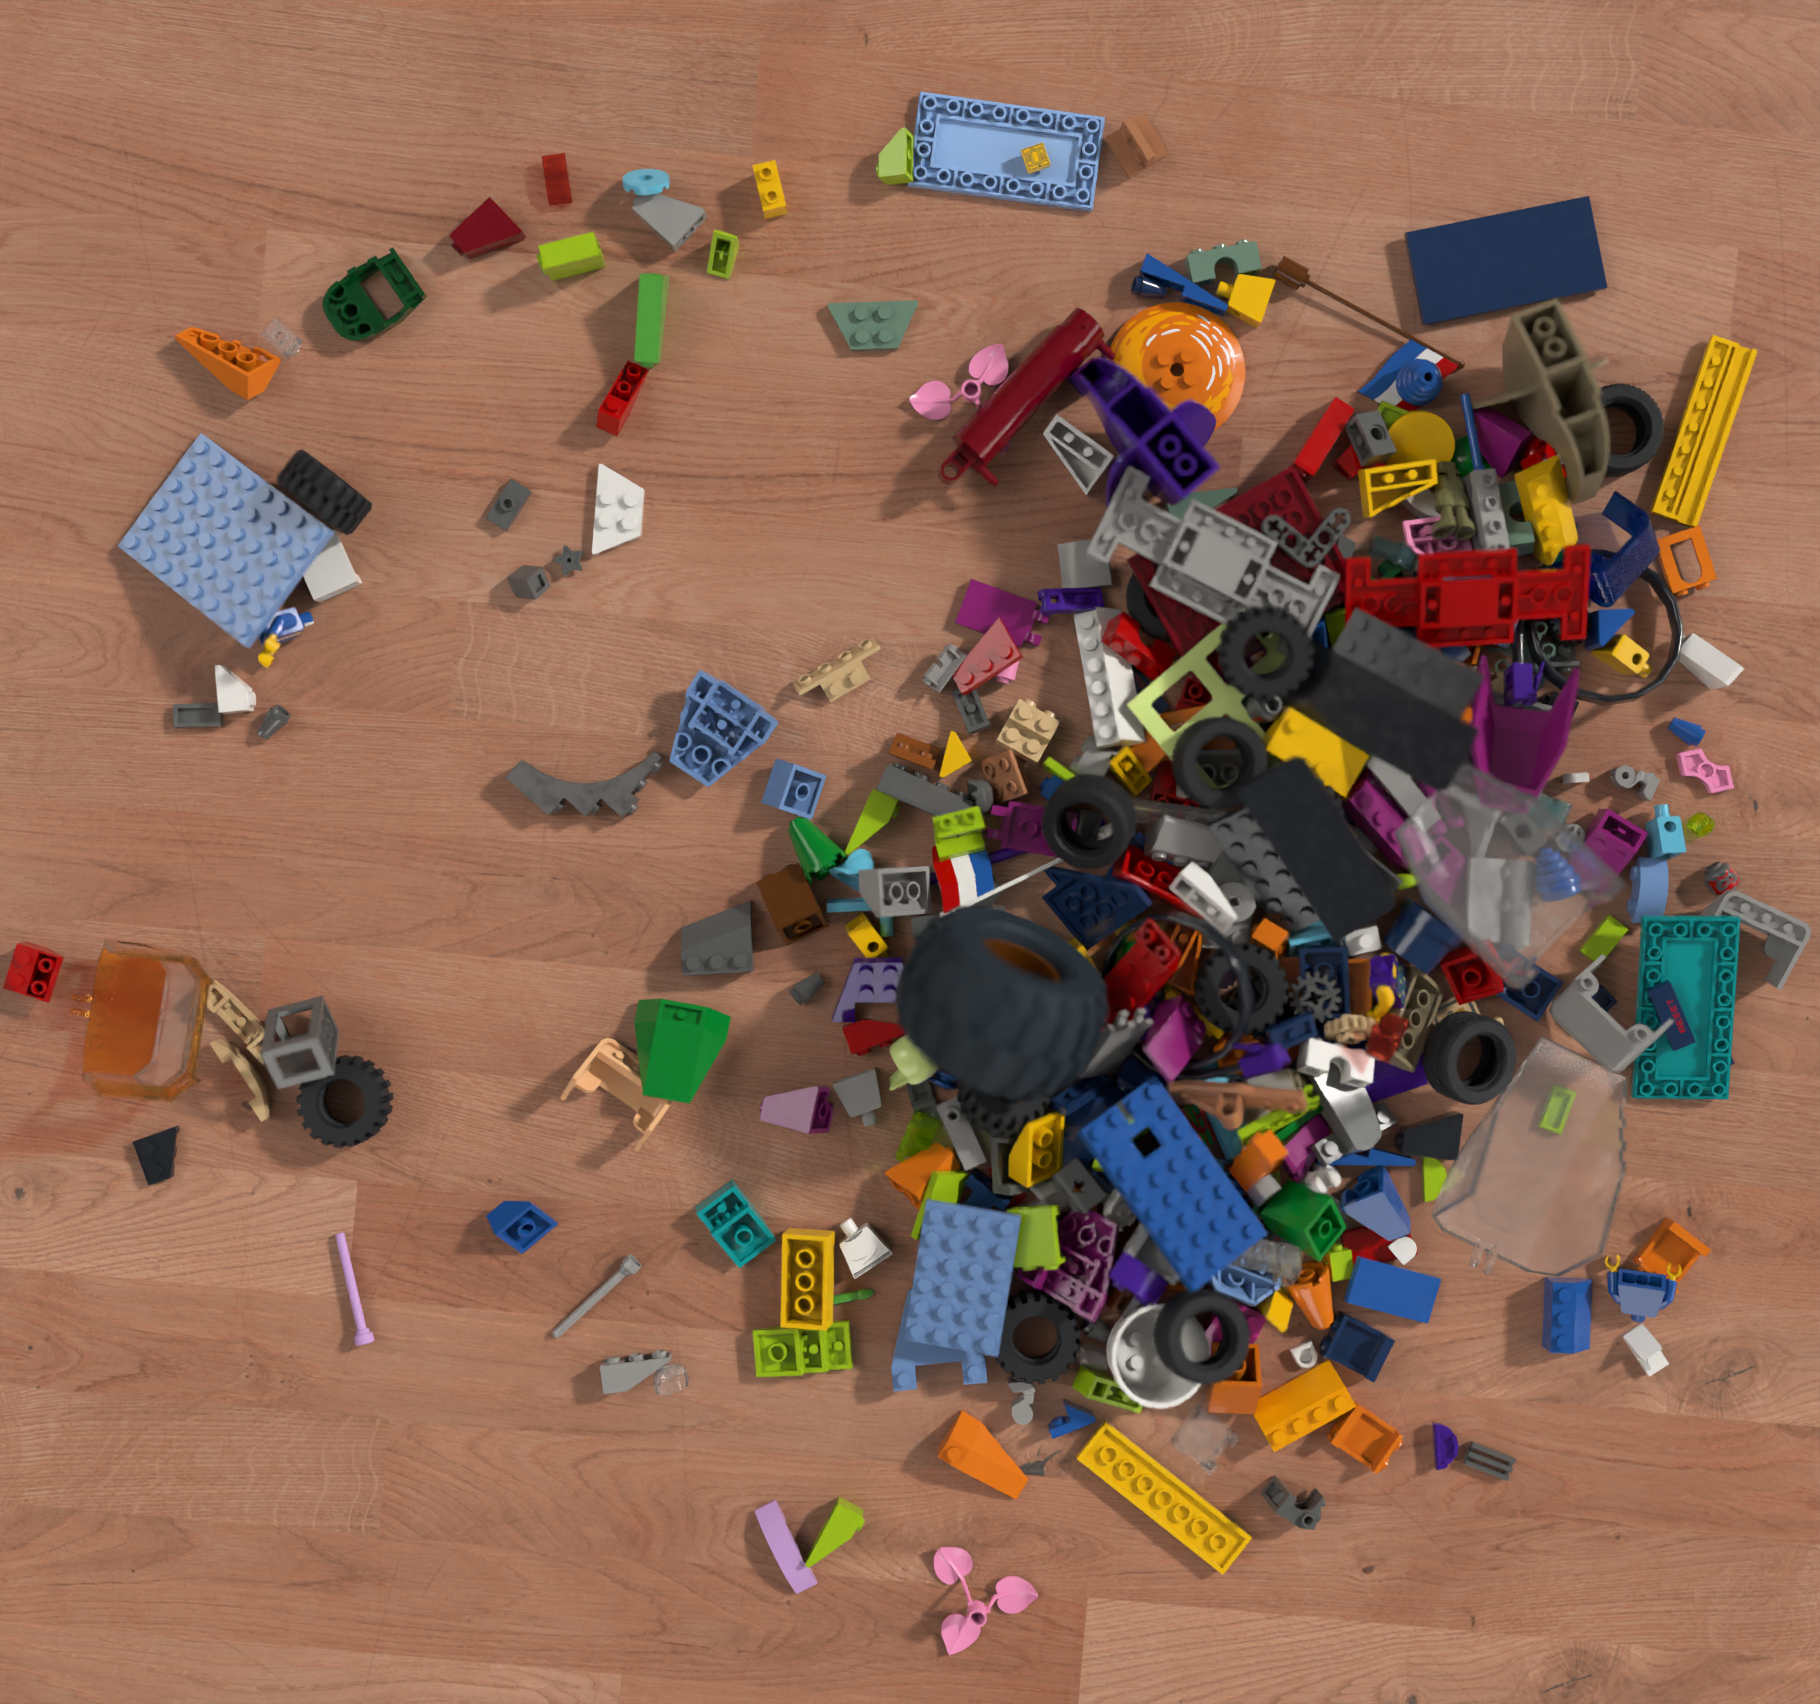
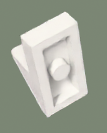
M1642 1323L1622 1335L1649 1377L1669 1364L1661 1352V1345Z

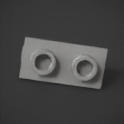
M952 643L948 646L945 645L942 652L936 658L940 663L937 665L933 662L927 672L924 673L922 681L940 693L967 655L959 651Z

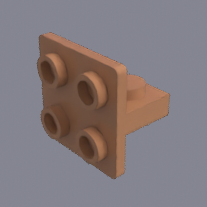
M1144 114L1134 120L1132 116L1124 119L1121 128L1105 138V142L1128 178H1132L1168 154L1166 147Z
M1011 749L981 760L983 772L988 783L993 788L995 804H1000L1033 792L1021 757L1015 755Z

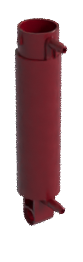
M1080 308L1074 309L1060 325H1056L953 435V440L958 447L940 467L938 475L942 483L946 485L956 483L971 467L988 483L996 486L999 480L986 468L993 458L1095 350L1098 349L1110 360L1116 357L1112 349L1104 343L1102 339L1104 337L1103 329L1091 315ZM952 467L956 471V476H946L944 469Z

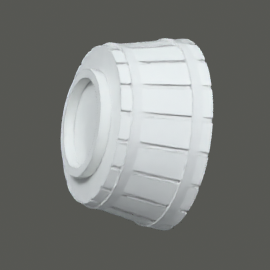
M1165 1304L1139 1307L1126 1318L1121 1317L1110 1332L1106 1350L1109 1368L1120 1388L1135 1402L1137 1401L1146 1407L1159 1409L1181 1404L1185 1399H1189L1198 1390L1197 1388L1201 1386L1175 1375L1159 1359L1153 1338L1155 1334L1154 1325L1157 1322L1158 1313L1162 1311L1161 1308ZM1193 1316L1188 1319L1183 1327L1181 1334L1182 1349L1189 1360L1193 1362L1204 1361L1210 1357L1209 1343L1205 1337L1204 1329Z

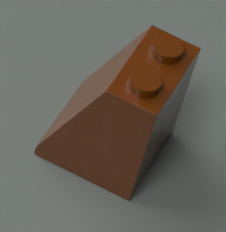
M799 863L789 864L783 870L775 874L765 875L760 881L756 882L775 928L786 945L829 926Z

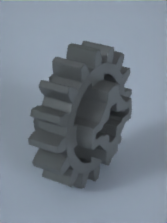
M1309 971L1306 972L1305 979L1298 976L1299 984L1292 983L1291 985L1295 992H1289V996L1294 998L1289 1003L1290 1006L1297 1007L1294 1014L1307 1012L1308 1010L1303 1006L1308 1005L1314 1010V1012H1310L1314 1021L1315 1018H1319L1321 1023L1324 1022L1325 1015L1332 1018L1331 1010L1338 1011L1339 1009L1335 1002H1341V998L1336 996L1341 991L1340 988L1333 987L1336 983L1335 979L1329 982L1327 980L1328 974L1326 973L1322 978L1319 971H1316L1315 976H1311ZM1316 982L1323 983L1327 988L1322 989L1318 987ZM1306 984V994L1299 996L1300 989ZM1312 991H1315L1316 995H1322L1317 1003H1315L1314 999H1308ZM1331 998L1329 1006L1324 1010V1000Z

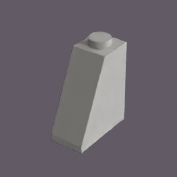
M661 194L638 195L633 201L632 210L634 215L675 252L707 219L706 212L702 208Z

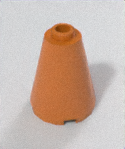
M1321 1261L1299 1264L1300 1269L1293 1272L1291 1268L1284 1274L1283 1283L1311 1326L1319 1330L1327 1329L1334 1321L1328 1266L1326 1265L1325 1267Z

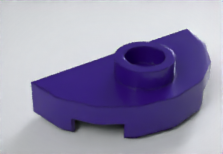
M1432 1422L1435 1469L1438 1471L1447 1468L1453 1459L1457 1457L1459 1445L1457 1437L1449 1427L1442 1423Z

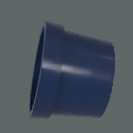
M1405 897L1399 907L1401 909L1400 913L1382 941L1411 964L1429 974L1452 947L1456 948L1465 938L1410 898Z

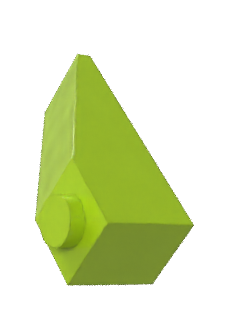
M872 789L845 850V854L850 855L886 825L891 817L896 819L901 807L897 805L898 799Z
M1080 1366L1072 1387L1084 1397L1133 1412H1141L1143 1405L1132 1400L1120 1388L1114 1376L1086 1366Z
M838 1497L806 1557L805 1566L810 1568L851 1539L855 1531L860 1532L865 1522L863 1509Z

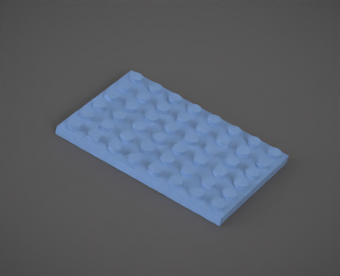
M200 433L124 536L118 547L241 644L250 649L335 532L219 445Z

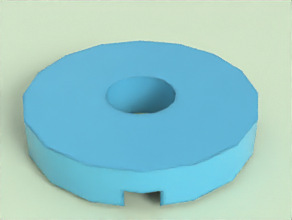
M640 169L626 173L622 178L624 190L629 193L630 190H634V194L654 195L663 192L662 188L667 190L670 186L669 175L664 171Z

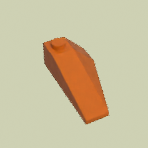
M190 327L175 335V340L220 382L246 400L265 391L281 363V358L263 348L254 346L253 349L241 346V342L237 340L227 342L221 340L218 334L195 327Z
M961 1410L937 1448L938 1457L956 1469L1017 1499L1029 1479L1013 1459L1008 1456L999 1442L989 1433L985 1425Z

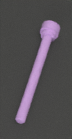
M341 1232L336 1234L335 1238L357 1328L354 1341L356 1346L373 1342L374 1336L369 1327H366L345 1234Z

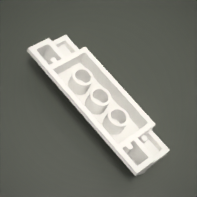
M1095 607L1096 610L1074 614L1097 748L1101 749L1116 745L1125 747L1145 743L1143 725L1126 705L1137 696L1132 665L1101 642L1109 620L1122 613L1120 609Z

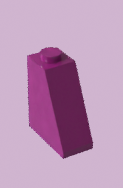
M1490 406L1473 409L1480 452L1491 467L1495 468L1496 474L1504 478L1513 471L1532 432Z

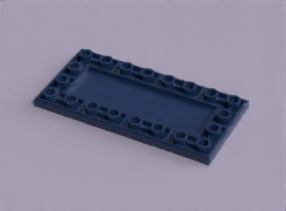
M1589 196L1435 226L1404 234L1423 326L1605 290L1607 288Z

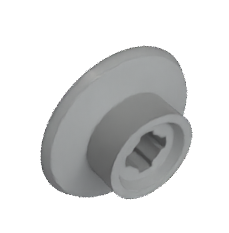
M1229 882L1219 887L1228 903L1237 902L1238 906L1231 907L1238 917L1234 922L1243 921L1251 916L1255 909L1256 901L1255 896L1246 885L1238 882Z

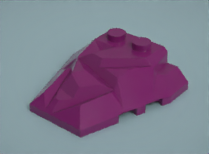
M1072 1210L1058 1224L1059 1228L1057 1229L1060 1257H1065V1262L1059 1264L1057 1269L1044 1270V1266H1036L1035 1270L1022 1271L1021 1267L1016 1277L1034 1288L1046 1292L1073 1308V1311L1095 1322L1106 1300L1119 1225L1092 1210L1087 1211L1085 1214H1081L1079 1211L1075 1213Z

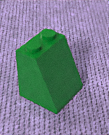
M1290 1180L1286 1181L1282 1189L1260 1213L1268 1229L1319 1262L1346 1229V1225L1331 1196L1314 1192L1310 1188Z

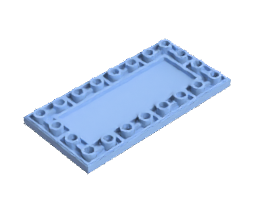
M920 92L913 139V182L907 183V187L1092 212L1105 117ZM1043 142L1051 165L1049 168L1028 174L1020 153L1021 149Z

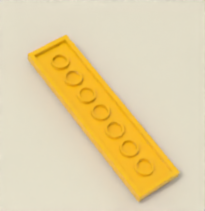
M1106 1420L1103 1421L1076 1455L1077 1460L1222 1575L1252 1539L1251 1535Z

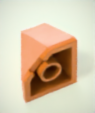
M936 1142L888 1169L884 1174L892 1186L899 1193L902 1191L910 1200V1203L919 1210L932 1172L958 1171L960 1163L956 1158L957 1153L951 1147H943Z

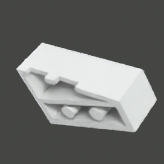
M1056 415L1043 435L1087 496L1113 460L1114 455L1059 415Z

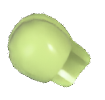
M906 1035L899 1038L890 1047V1054L899 1070L889 1077V1089L892 1091L908 1083L911 1085L920 1084L930 1078L939 1068L925 1058L910 1043Z

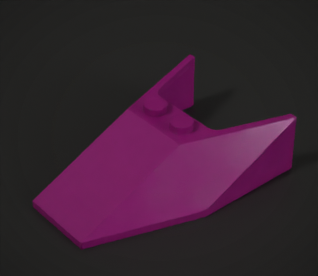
M1481 655L1479 673L1486 677L1474 696L1472 720L1470 722V725L1481 730L1471 747L1481 805L1530 812L1567 747L1579 682V669H1573L1551 709L1540 711L1497 704L1494 701L1487 658Z

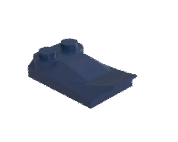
M1505 944L1491 946L1498 960L1504 987L1503 992L1495 995L1521 1011L1524 1015L1538 1022L1564 982Z
M1348 946L1299 948L1300 976L1305 979L1306 972L1309 971L1311 976H1315L1316 971H1319L1320 977L1323 978L1327 973V980L1330 982L1335 979L1336 983L1333 987L1340 988L1341 990L1336 994V996L1341 998V1002H1335L1339 1009L1338 1011L1331 1010L1333 1017L1329 1018L1325 1015L1324 1022L1322 1023L1319 1018H1315L1316 1029H1324V1024H1327V1022H1334V1019L1340 1018L1342 1015L1351 1014ZM1316 982L1318 987L1322 989L1327 988L1323 983ZM1306 984L1301 988V995L1307 992ZM1312 991L1308 999H1314L1315 1003H1317L1322 995H1316L1315 991ZM1331 998L1324 1000V1010L1329 1006ZM1303 1006L1306 1010L1314 1012L1310 1006Z

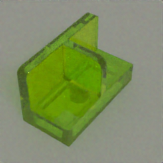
M914 1110L898 1146L895 1159L904 1162L906 1155L911 1157L922 1150H929L939 1126V1120Z

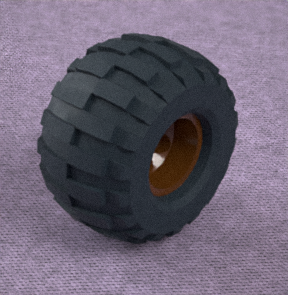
M959 906L955 910H949L939 920L935 918L917 938L901 970L895 994L897 996L895 1004L899 1013L898 1022L900 1028L906 1032V1038L934 1065L959 1081L979 1090L1015 1100L1019 1098L1030 1101L1039 1100L1041 1096L1048 1097L1057 1088L1063 1090L1069 1086L1087 1064L1102 1036L1107 1018L1106 986L1100 979L1101 975L1096 968L1077 949L1046 928L1005 911L980 906Z

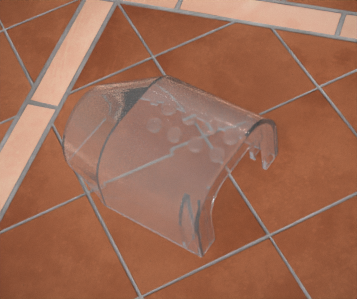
M1467 764L1461 766L1453 782L1446 790H1434L1394 832L1424 903L1512 989L1522 988L1538 972L1536 968H1531L1533 964L1583 914L1597 904L1610 901L1626 885L1536 797L1524 794L1514 789L1513 786L1493 779L1492 776Z

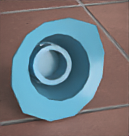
M857 849L843 863H839L838 867L829 869V872L839 881L860 892L859 870L874 869V861L869 851Z

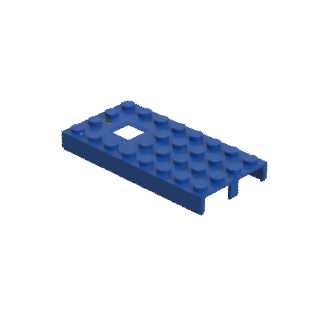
M1156 1076L1147 1079L1077 1131L1080 1138L1189 1292L1196 1291L1267 1235L1265 1229ZM1149 1126L1162 1146L1146 1159H1143L1131 1142V1138Z

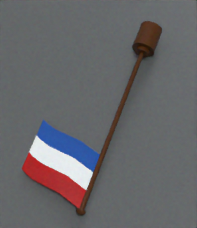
M1283 256L1272 276L1273 278L1296 290L1299 287L1304 288L1307 284L1409 340L1388 359L1368 384L1357 391L1358 393L1378 404L1381 401H1385L1408 412L1416 411L1421 406H1414L1403 401L1396 389V376L1403 365L1414 359L1429 360L1440 369L1443 380L1457 368H1464L1465 362L1463 360L1459 362L1309 280L1311 275L1307 274L1309 269L1286 256ZM1424 374V379L1429 382L1428 375Z

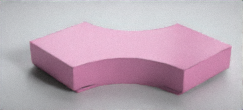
M1701 748L1676 754L1680 775L1691 776L1700 780L1705 785L1708 794L1734 789L1729 766L1713 764L1705 757Z

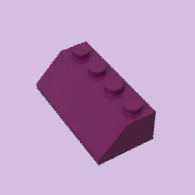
M1365 769L1355 780L1346 797H1340L1341 806L1395 869H1410L1424 854L1427 835L1421 832L1409 816L1400 809L1392 796L1383 789L1371 771Z

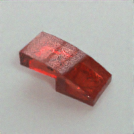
M559 153L542 156L549 206L572 203L573 198L566 154Z

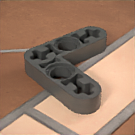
M1343 508L1331 511L1308 540L1277 515L1266 517L1262 521L1260 529L1264 536L1278 542L1277 546L1304 568L1316 566L1349 526L1351 517L1349 512ZM1342 514L1341 520L1344 522L1343 524H1337L1333 530L1325 526L1326 524L1332 526L1336 521L1334 515ZM1275 521L1277 523L1275 527L1280 532L1283 531L1284 528L1287 530L1280 536L1279 540L1276 538L1280 535L1277 531H1268V522L1271 523ZM1322 531L1327 532L1330 536V541L1327 545H1322L1318 541V535ZM1287 535H1293L1296 538L1297 544L1294 548H1288L1285 545L1284 541ZM1314 547L1322 550L1321 553L1319 550L1314 552L1312 555L1314 561H1305L1306 556L1304 552L1309 553Z

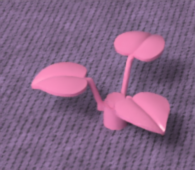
M995 344L988 346L972 358L969 364V373L973 378L979 380L970 379L965 381L962 385V391H958L952 398H950L951 392L946 384L941 381H930L909 398L913 408L925 418L941 420L950 415V403L955 402L962 396L966 402L975 403L977 409H979L981 406L979 399L982 382L984 381L988 386H996L1001 384L1008 375V361L1003 345ZM1011 440L998 453L999 455H1004L1007 453L1011 444Z
M941 1547L935 1553L934 1568L938 1578L946 1584H954L960 1579L968 1601L966 1617L961 1613H952L941 1624L942 1638L949 1655L966 1649L976 1641L980 1634V1627L984 1626L987 1621L986 1613L991 1612V1607L996 1599L998 1607L1003 1612L1015 1614L1024 1610L1032 1601L1038 1598L1036 1590L1028 1581L1018 1576H1006L997 1581L996 1591L998 1594L992 1596L987 1606L981 1601H972L963 1577L972 1570L970 1554L959 1547Z

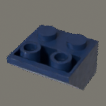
M1131 1055L1126 1057L1117 1072L1112 1075V1078L1116 1081L1115 1085L1128 1094L1153 1076L1157 1077L1164 1088L1167 1084L1163 1075L1148 1070Z

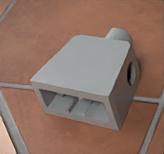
M875 1067L833 1082V1087L851 1118L861 1115L864 1127L878 1122L874 1110L882 1107Z

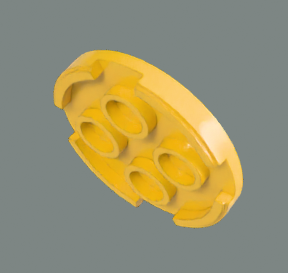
M1417 410L1405 413L1387 429L1397 451L1386 461L1387 465L1435 459L1437 471L1438 462H1450L1455 449L1453 432L1446 421L1433 412Z

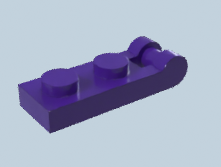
M1050 588L1037 592L1038 600L1042 603L1040 610L1043 616L1084 613L1096 610L1095 607L1105 608L1101 588ZM1051 599H1056V603H1051Z

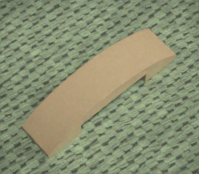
M214 980L197 997L230 1026L248 1045L246 1048L263 1065L265 1061L261 1054L265 1026L235 995L217 980Z
M222 1039L209 1043L222 1063L232 1060L256 1096V1098L248 1103L260 1121L263 1122L271 1118L272 1106L267 1086L251 1060L238 1048Z

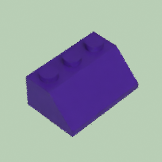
M1421 1053L1414 1072L1406 1071L1380 1061L1375 1057L1372 1083L1365 1086L1371 1102L1374 1103L1428 1084L1423 1068V1054Z

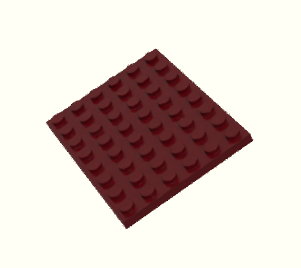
M1294 465L1215 509V511L1262 535L1261 523L1266 517L1271 515H1277L1307 540L1323 521ZM1275 521L1267 523L1269 525V532L1275 530L1280 534L1276 537L1278 540L1287 531L1285 528L1281 532L1276 529L1277 523ZM1322 531L1319 533V543L1322 545L1329 543L1330 536L1327 532ZM1287 535L1284 543L1288 548H1294L1297 540L1293 535ZM1336 542L1316 566L1310 568L1302 567L1276 546L1269 560V565L1307 585L1317 565H1322L1341 575L1323 612L1345 600V559ZM1314 547L1311 552H1304L1306 556L1305 561H1314L1312 558L1314 552L1319 550L1321 553L1322 550ZM1135 554L1127 559L1180 657H1183L1221 624L1149 587L1159 564L1139 554ZM1183 574L1184 576H1186V577H1188V578H1190V579H1192V580H1194V581L1200 583L1201 585H1203V586H1205V587H1207V588H1209V589H1211V590H1213V591H1215V592H1217V593H1219V594L1225 596L1223 593H1221V592H1219V591H1217V590H1215V589H1213V588H1211V587H1209V586H1207V585H1205V584H1203V583H1201V582H1199V581H1197V580H1195V579H1193V578H1191V577H1189V576ZM1267 630L1259 632L1263 639L1270 635ZM1255 635L1251 636L1245 643L1242 652L1243 658L1263 647ZM1218 647L1206 657L1207 662L1216 673L1222 670L1218 661ZM1188 671L1195 684L1201 682L1192 671Z

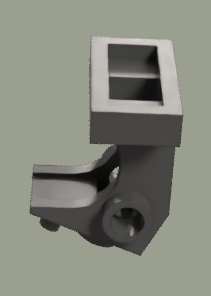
M1275 1475L1260 1493L1276 1514L1282 1518L1285 1517L1302 1529L1315 1530L1316 1524L1321 1518V1507H1325L1326 1504L1324 1497L1315 1487L1304 1500L1298 1501L1282 1480Z

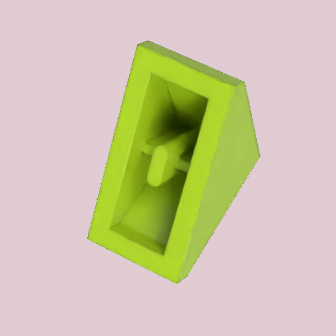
M718 230L713 231L707 273L730 279L740 246L737 236Z

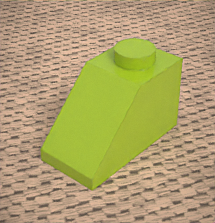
M901 128L879 153L876 173L886 185L913 182V135L906 128Z

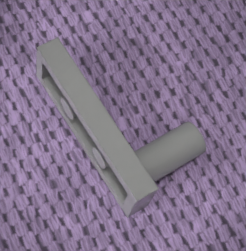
M956 1096L936 1105L966 1171L987 1160L970 1123L966 1119V1113L963 1114L959 1107L961 1103L958 1102Z

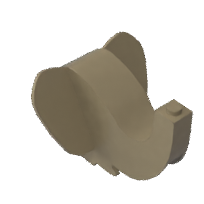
M1557 298L1512 315L1502 344L1503 376L1506 390L1472 402V408L1476 409L1510 400L1530 431L1537 438L1552 446L1562 459L1566 469L1565 483L1568 496L1572 504L1575 505L1596 496L1607 467L1609 454L1608 427L1605 413L1598 398L1602 393L1591 370L1607 364L1609 360L1604 355L1591 359L1588 358Z

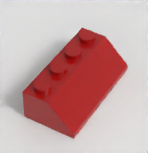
M1130 843L1122 855L1115 860L1113 877L1120 881L1138 884L1144 893L1178 909L1180 912L1195 918H1204L1169 889L1182 870L1164 861H1154L1152 857L1144 856L1143 850Z

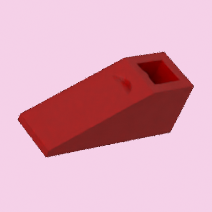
M627 360L598 409L597 428L618 437L648 375V369Z
M863 1018L842 1026L851 1054L857 1053L858 1056L871 1052L870 1048L879 1044V1047L882 1048L892 1044V1039L906 1035V1032L900 1028L899 1022Z

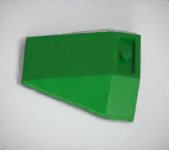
M639 1000L634 1026L643 1096L690 1104L727 1040L731 1016L709 1007L672 1000Z

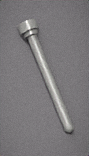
M628 1254L622 1260L621 1268L553 1330L552 1335L555 1338L563 1335L626 1275L630 1276L637 1273L642 1268L640 1262L633 1255Z

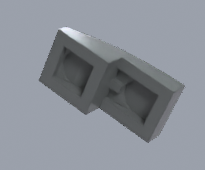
M929 1079L917 1085L906 1084L918 1127L939 1121V1113Z

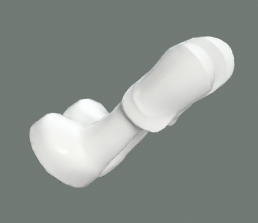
M1313 1162V1172L1308 1170L1304 1179L1299 1184L1317 1193H1327V1189L1330 1187L1336 1188L1339 1186L1341 1178L1333 1165L1322 1167V1165Z

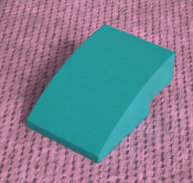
M733 1179L695 1207L697 1216L739 1268L777 1240L763 1218Z

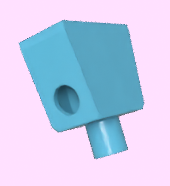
M1668 804L1654 806L1655 818L1646 823V832L1648 833L1646 836L1647 858L1670 860L1686 852L1681 818L1679 816H1670Z

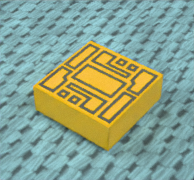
M1043 142L1021 149L1020 153L1028 174L1050 167L1051 164Z

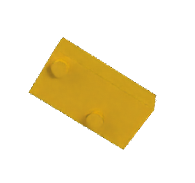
M1289 707L1282 708L1281 715L1273 721L1262 740L1266 752L1281 762L1293 756H1300L1306 759L1317 777L1324 780L1323 785H1330L1334 789L1335 794L1346 797L1369 758L1368 754Z
M789 1228L782 1234L780 1327L827 1331L833 1324L835 1231Z

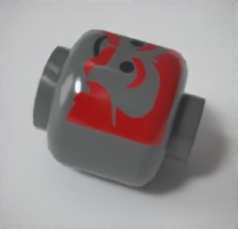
M1275 696L1274 700H1266V698L1257 700L1250 697L1247 702V713L1250 719L1259 724L1274 721L1282 713L1283 706L1279 696Z
M1717 861L1704 870L1705 874L1702 880L1713 895L1720 896L1725 891L1737 890L1736 886L1740 879L1728 863Z

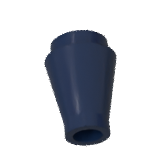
M1142 274L1141 276L1134 277L1131 294L1136 295V298L1164 299L1168 286Z

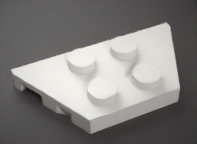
M599 464L592 543L593 555H598L600 552L638 539L642 533L645 490L603 464Z

